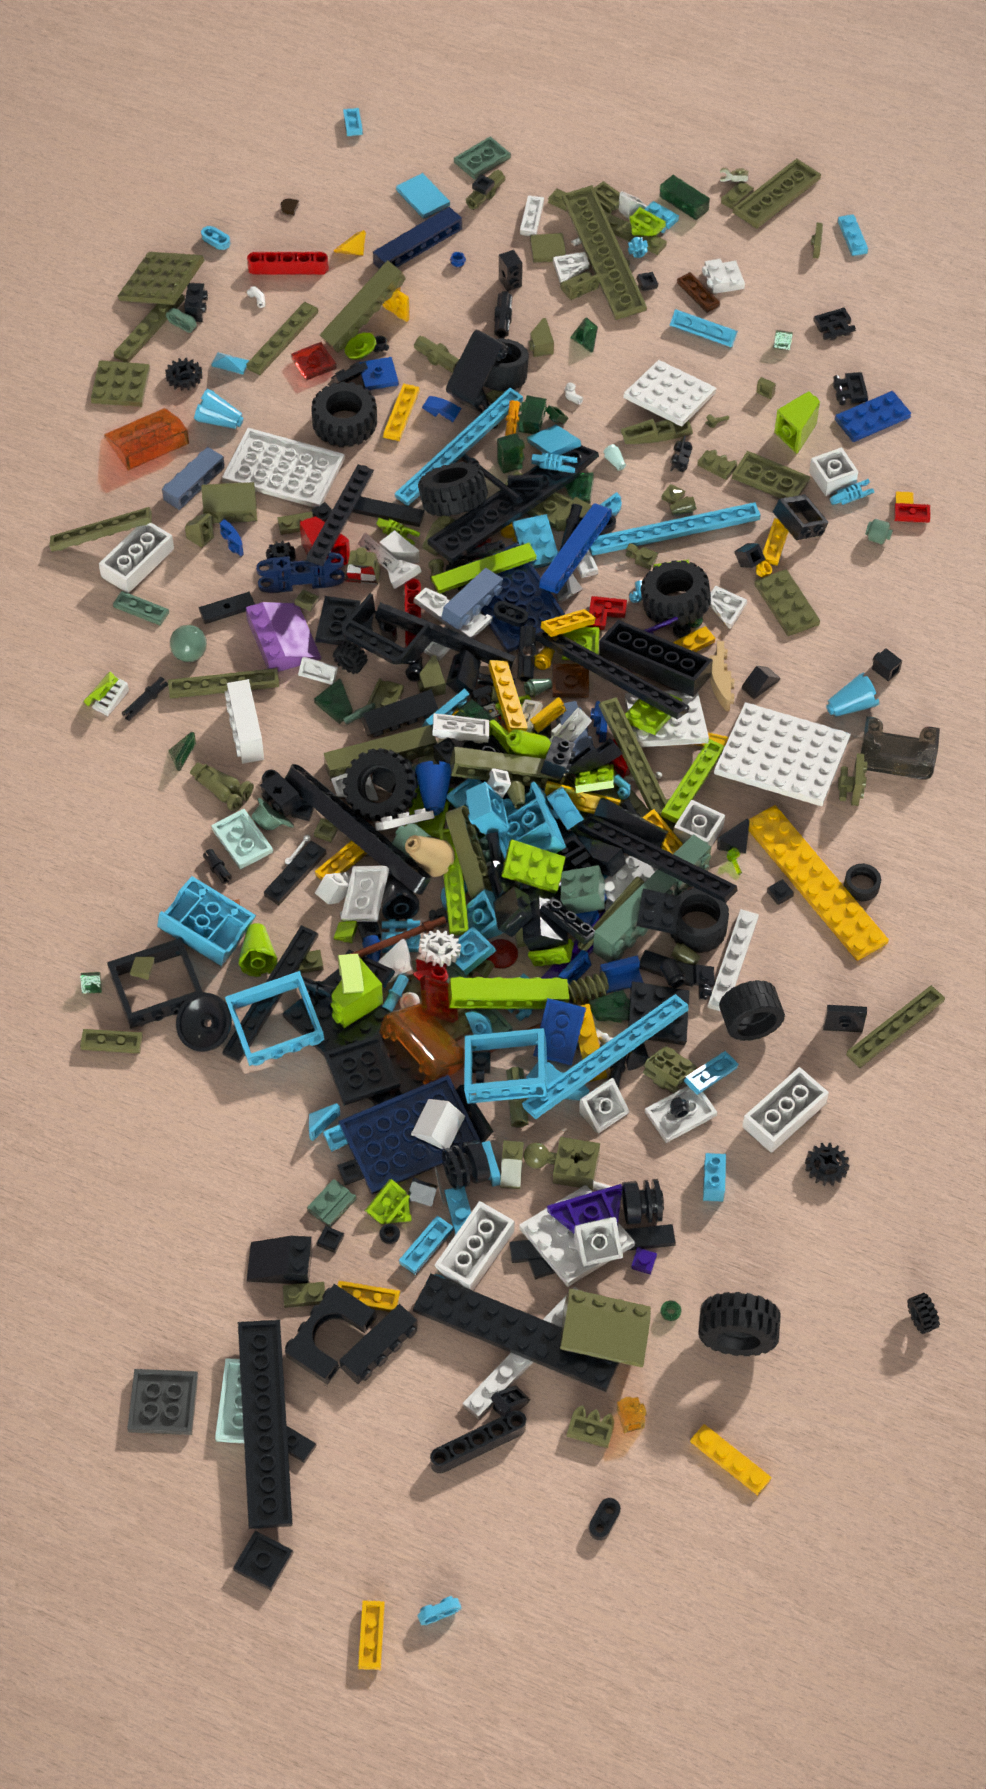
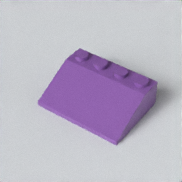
M262 602L246 607L248 624L267 669L277 668L278 672L298 667L303 657L317 661L321 660L320 653L299 606L294 605L295 603Z

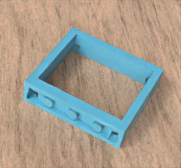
M300 971L225 997L249 1066L261 1065L264 1061L271 1058L278 1059L288 1052H298L303 1047L308 1045L315 1046L324 1040L323 1031ZM298 988L314 1032L251 1053L235 1009Z
M544 1028L465 1036L464 1092L467 1104L547 1096V1043ZM538 1045V1078L472 1084V1051Z

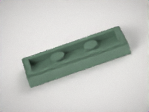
M124 591L120 592L113 603L114 608L160 626L169 614V609Z

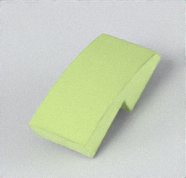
M358 954L338 955L343 994L363 992V978Z

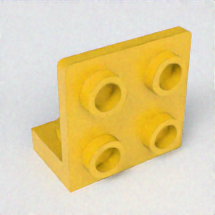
M399 287L382 306L407 322L409 321V297L402 293L401 287Z

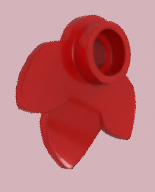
M420 959L416 960L417 971L413 975L418 980L423 982L432 981L435 984H443L448 980L446 963L443 964V967H440L438 963L433 966V962L426 963Z

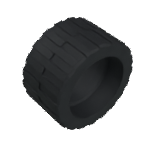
M504 338L496 339L505 344L512 351V354L507 353L504 359L496 360L484 386L497 391L520 388L527 380L528 350L517 341Z
M696 888L683 891V893L678 895L681 896L677 926L675 933L670 934L671 937L675 940L676 944L677 942L680 944L684 943L694 952L698 953L708 952L717 948L724 941V937H726L729 920L728 905ZM690 912H704L712 916L716 924L709 928L697 929L687 925L682 920V917Z
M755 980L741 983L727 991L719 1002V1008L727 1031L736 1040L751 1041L760 1039L776 1031L785 1019V1013L776 988L767 981Z

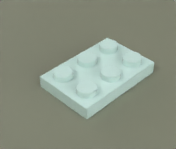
M245 809L211 825L213 832L240 870L273 853V848Z

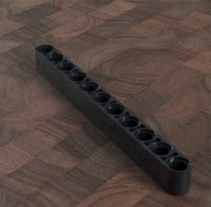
M296 764L291 765L284 779L299 793L300 797L381 866L388 867L389 872L409 890L419 895L424 893L432 878L430 874L394 846L379 831H376L372 825L355 813L346 803L303 767Z

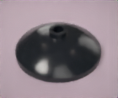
M206 992L194 994L185 1000L176 1017V1030L180 1040L188 1048L199 1052H207L218 1048L228 1037L232 1025L231 1013L226 1002L219 996ZM211 1020V1026L208 1027V1021Z

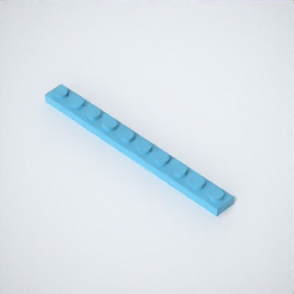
M509 388L396 491L395 498L409 506L420 496L418 483L423 475L434 468L456 463L508 415L509 401L514 400L521 403L523 396Z
M754 502L604 534L597 537L590 547V552L594 556L626 549L629 543L641 546L760 520L761 515Z
M676 994L549 1083L547 1085V1096L528 1098L522 1103L523 1108L534 1119H537L689 1010L688 1004Z

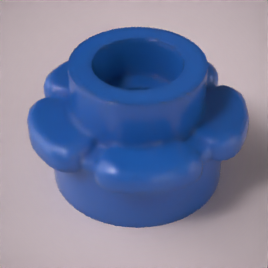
M454 252L450 258L451 265L455 267L463 266L464 262H466L464 254Z

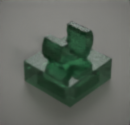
M776 330L773 348L790 350L793 332Z
M101 972L81 973L82 994L102 993Z

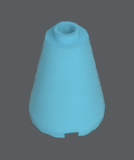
M206 389L201 397V403L196 408L194 419L197 422L232 429L241 427L244 421L242 413L215 392Z
M865 673L856 676L827 700L826 708L830 715L833 714L837 717L880 705L879 698L875 700L874 697L877 694L868 676L864 677Z

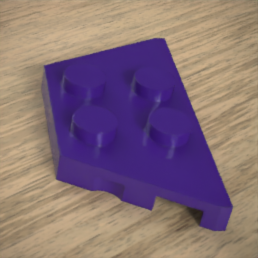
M622 1184L548 1205L547 1212L573 1234H575L576 1225L616 1217L618 1226Z

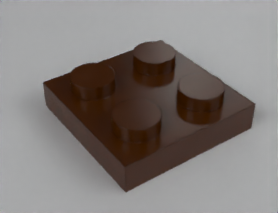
M553 664L552 698H589V670L579 664Z

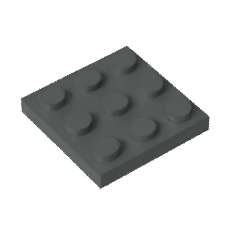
M134 1369L128 1432L192 1435L198 1371Z

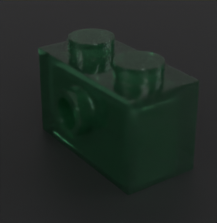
M517 433L497 438V463L503 474L523 468V461L525 460L523 449H525L523 439H520Z

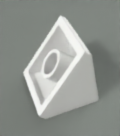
M613 1078L580 1099L579 1113L596 1133H600L630 1112Z
M428 1099L411 1135L438 1148H450L465 1115L449 1101Z
M616 1217L575 1226L574 1242L583 1267L623 1258Z

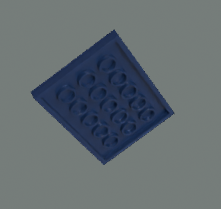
M514 543L507 546L504 551L518 547L519 544ZM531 562L497 573L496 575L503 578L502 591L498 596L495 595L487 606L482 607L480 611L485 616L487 614L493 616L492 621L488 625L507 653L519 649L520 627L501 621L494 616L493 609L497 602L505 601L525 609L528 613V621L524 626H533L536 628V634L542 631L541 622L566 615L551 592L539 588L541 577Z
M449 1075L338 1121L371 1195L380 1192L389 1179L398 1184L443 1165V1149L411 1135L428 1099L449 1101L465 1115L450 1148L457 1145L461 1149L464 1142L474 1139L479 1140L481 1143Z

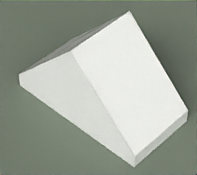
M623 191L620 192L619 211L628 220L630 219L629 216H632L639 207L642 209L647 207L639 198Z

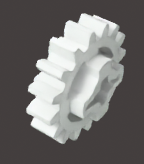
M439 930L436 933L429 931V936L424 934L423 939H420L418 952L421 953V958H426V963L431 961L433 966L436 963L440 967H443L444 963L450 966L451 961L455 963L457 958L460 957L461 944H458L459 939H453L454 934L447 935V931L440 933Z

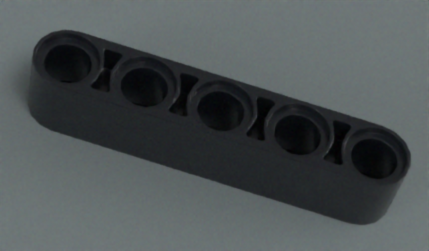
M512 1411L435 1448L430 1454L431 1469L436 1473H445L523 1435L526 1431L525 1414L521 1411ZM519 1421L522 1424L520 1426H513L511 1423ZM495 1430H500L503 1432V1434L497 1436L494 1435L492 1432ZM476 1439H481L484 1443H482L481 1445H476L473 1443V1441ZM461 1448L464 1450V1452L462 1454H456L454 1450ZM440 1457L445 1459V1462L436 1463L435 1459Z

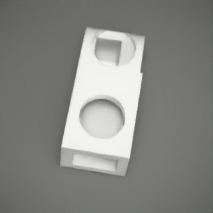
M492 768L487 784L503 798L511 785L508 771Z

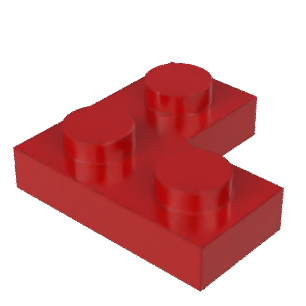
M591 596L589 613L595 617V624L587 627H599V630H605L607 616L625 618L627 600Z

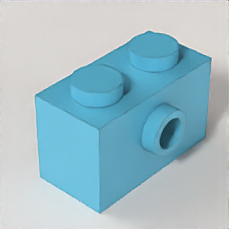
M563 786L546 796L554 808L552 809L556 820L560 818L567 830L584 820Z

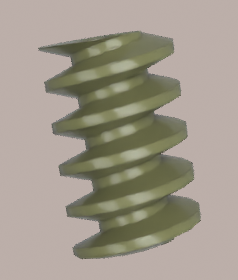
M603 971L600 972L599 976L595 973L592 975V978L586 976L585 981L579 978L577 982L572 980L570 985L568 984L569 999L574 1005H577V999L584 1003L585 996L591 1001L592 994L598 999L599 992L605 997L606 990L609 989L608 981Z

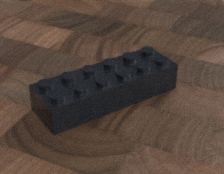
M617 620L599 640V656L692 697L696 695L712 676L713 659L620 620Z

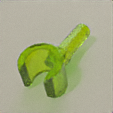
M734 847L728 851L727 860L732 862L737 874L740 875L742 871L736 860L740 857V853Z

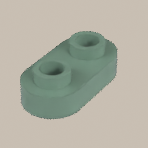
M171 308L166 313V317L171 324L186 332L191 333L197 327L196 320L179 309Z

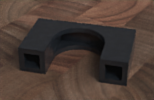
M336 1284L326 1289L322 1296L323 1300L319 1305L316 1304L312 1308L311 1316L306 1322L301 1323L297 1330V1335L294 1339L291 1338L287 1342L286 1350L284 1351L287 1358L327 1385L340 1369V1366L336 1360L316 1347L315 1335L319 1327L329 1320L341 1319L365 1334L377 1318L375 1310Z

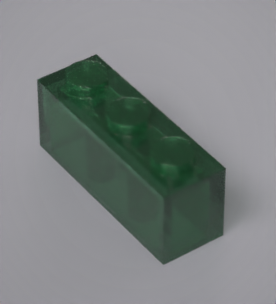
M672 175L660 184L659 197L694 220L699 219L709 211L710 198L675 175Z

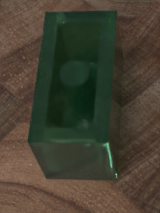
M526 396L525 402L521 403L520 412L522 413L521 415L518 414L520 418L519 422H517L519 432L535 434L541 431L546 414L547 399Z

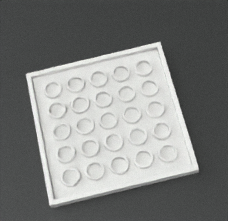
M745 702L718 760L714 774L823 806L850 740L851 733Z

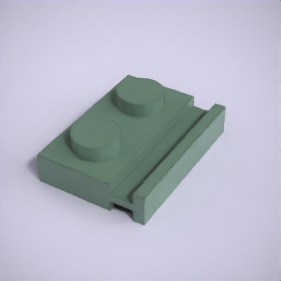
M333 1179L310 1203L307 1211L321 1222L326 1223L328 1227H331L356 1200V1195L350 1193L347 1188Z

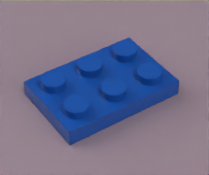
M547 998L540 1029L544 1028L547 1060L572 1066L586 1012L585 1007ZM538 1045L535 1046L533 1054L538 1057Z

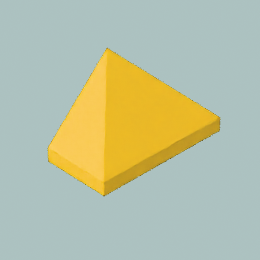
M363 230L355 233L335 248L334 252L363 256L366 232Z

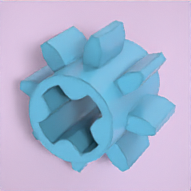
M635 237L628 243L629 255L633 254L634 258H641L648 252L647 241H643L642 237Z

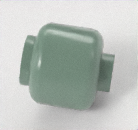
M874 519L872 522L869 521L865 535H868L869 541L884 544L886 539L890 540L893 530L890 529L889 522Z

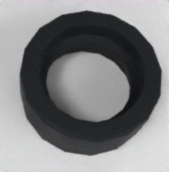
M856 864L851 866L846 872L844 887L855 900L869 901L879 893L882 881L881 875L875 867L869 864ZM863 875L872 879L874 885L869 889H859L852 884L851 880L855 876Z

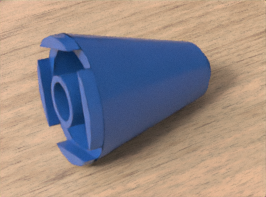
M433 761L422 762L415 769L421 798L426 811H433L434 816H437L444 811L451 780V767L449 763L439 761V765L433 764Z

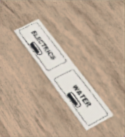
M364 533L358 545L364 547L367 552L376 553L378 562L393 575L400 562L368 534Z

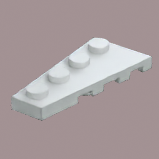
M424 588L414 598L416 605L453 631L471 639L478 635L493 618L491 615L487 614L485 616L479 613L474 615L466 626L463 625L458 630L441 619L443 607L450 601L446 599V596Z

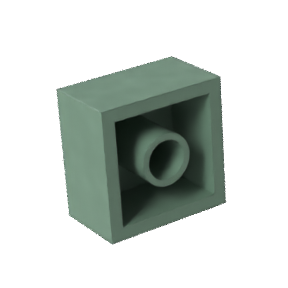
M599 865L562 872L561 902L563 906L575 914L604 909L605 880Z

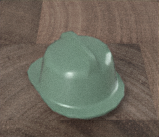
M258 798L259 805L251 817L260 827L266 830H273L281 824L291 828L294 827V824L288 818L277 813L267 802Z

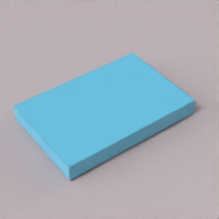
M423 173L396 186V191L423 219L450 206V201Z
M558 425L527 437L528 443L543 453L562 455L581 446L580 439Z

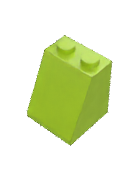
M810 391L777 409L774 433L796 454L801 450L817 425L820 401Z
M360 957L364 991L343 994L341 980L332 993V1017L336 1023H341L344 1028L383 1004L382 983Z

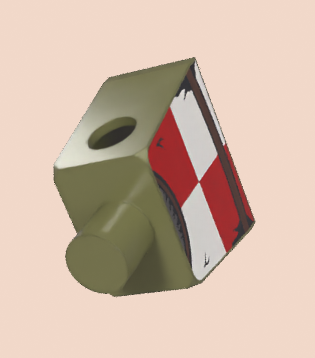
M364 547L350 551L345 581L378 585L381 569L376 553L367 552Z

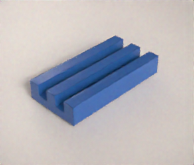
M581 950L558 977L560 979H567L569 985L572 980L577 982L592 965L588 952Z

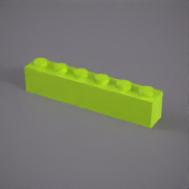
M520 977L450 978L448 986L449 1008L545 1009L547 998L566 1003L569 1002L567 979L557 977L552 979H541L539 977L532 979Z

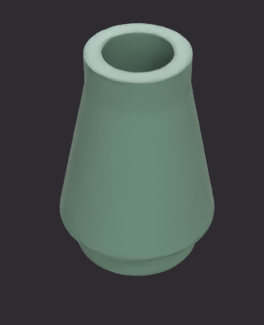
M550 678L529 679L524 683L526 695L529 694L532 697L552 688Z

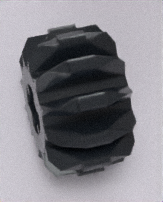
M282 540L281 543L275 541L274 545L269 544L266 550L267 559L289 556L290 562L296 559L295 548L291 546L290 542L284 543Z

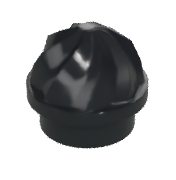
M674 1098L670 1104L671 1114L675 1118L686 1116L690 1112L689 1103L684 1098Z

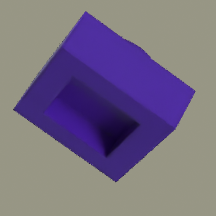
M637 1248L631 1269L651 1275L657 1253Z

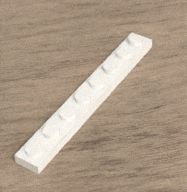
M567 1295L543 1320L562 1327L563 1306ZM510 1353L463 1402V1407L479 1420L494 1404L490 1399L493 1394L509 1388L533 1362Z

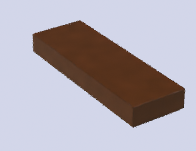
M691 272L677 279V284L706 313L720 306V301Z

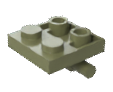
M857 753L853 777L848 776V767L842 766L840 777L838 778L839 800L846 801L847 792H852L851 805L859 806L860 799L864 798V788H866L867 777H865V773L867 772V762L864 761V754Z
M665 1046L646 1060L644 1064L646 1068L643 1074L651 1078L653 1083L662 1089L666 1088L670 1092L675 1093L680 1090L678 1086L684 1082L685 1077L697 1070L698 1067L690 1060L676 1053L674 1049Z

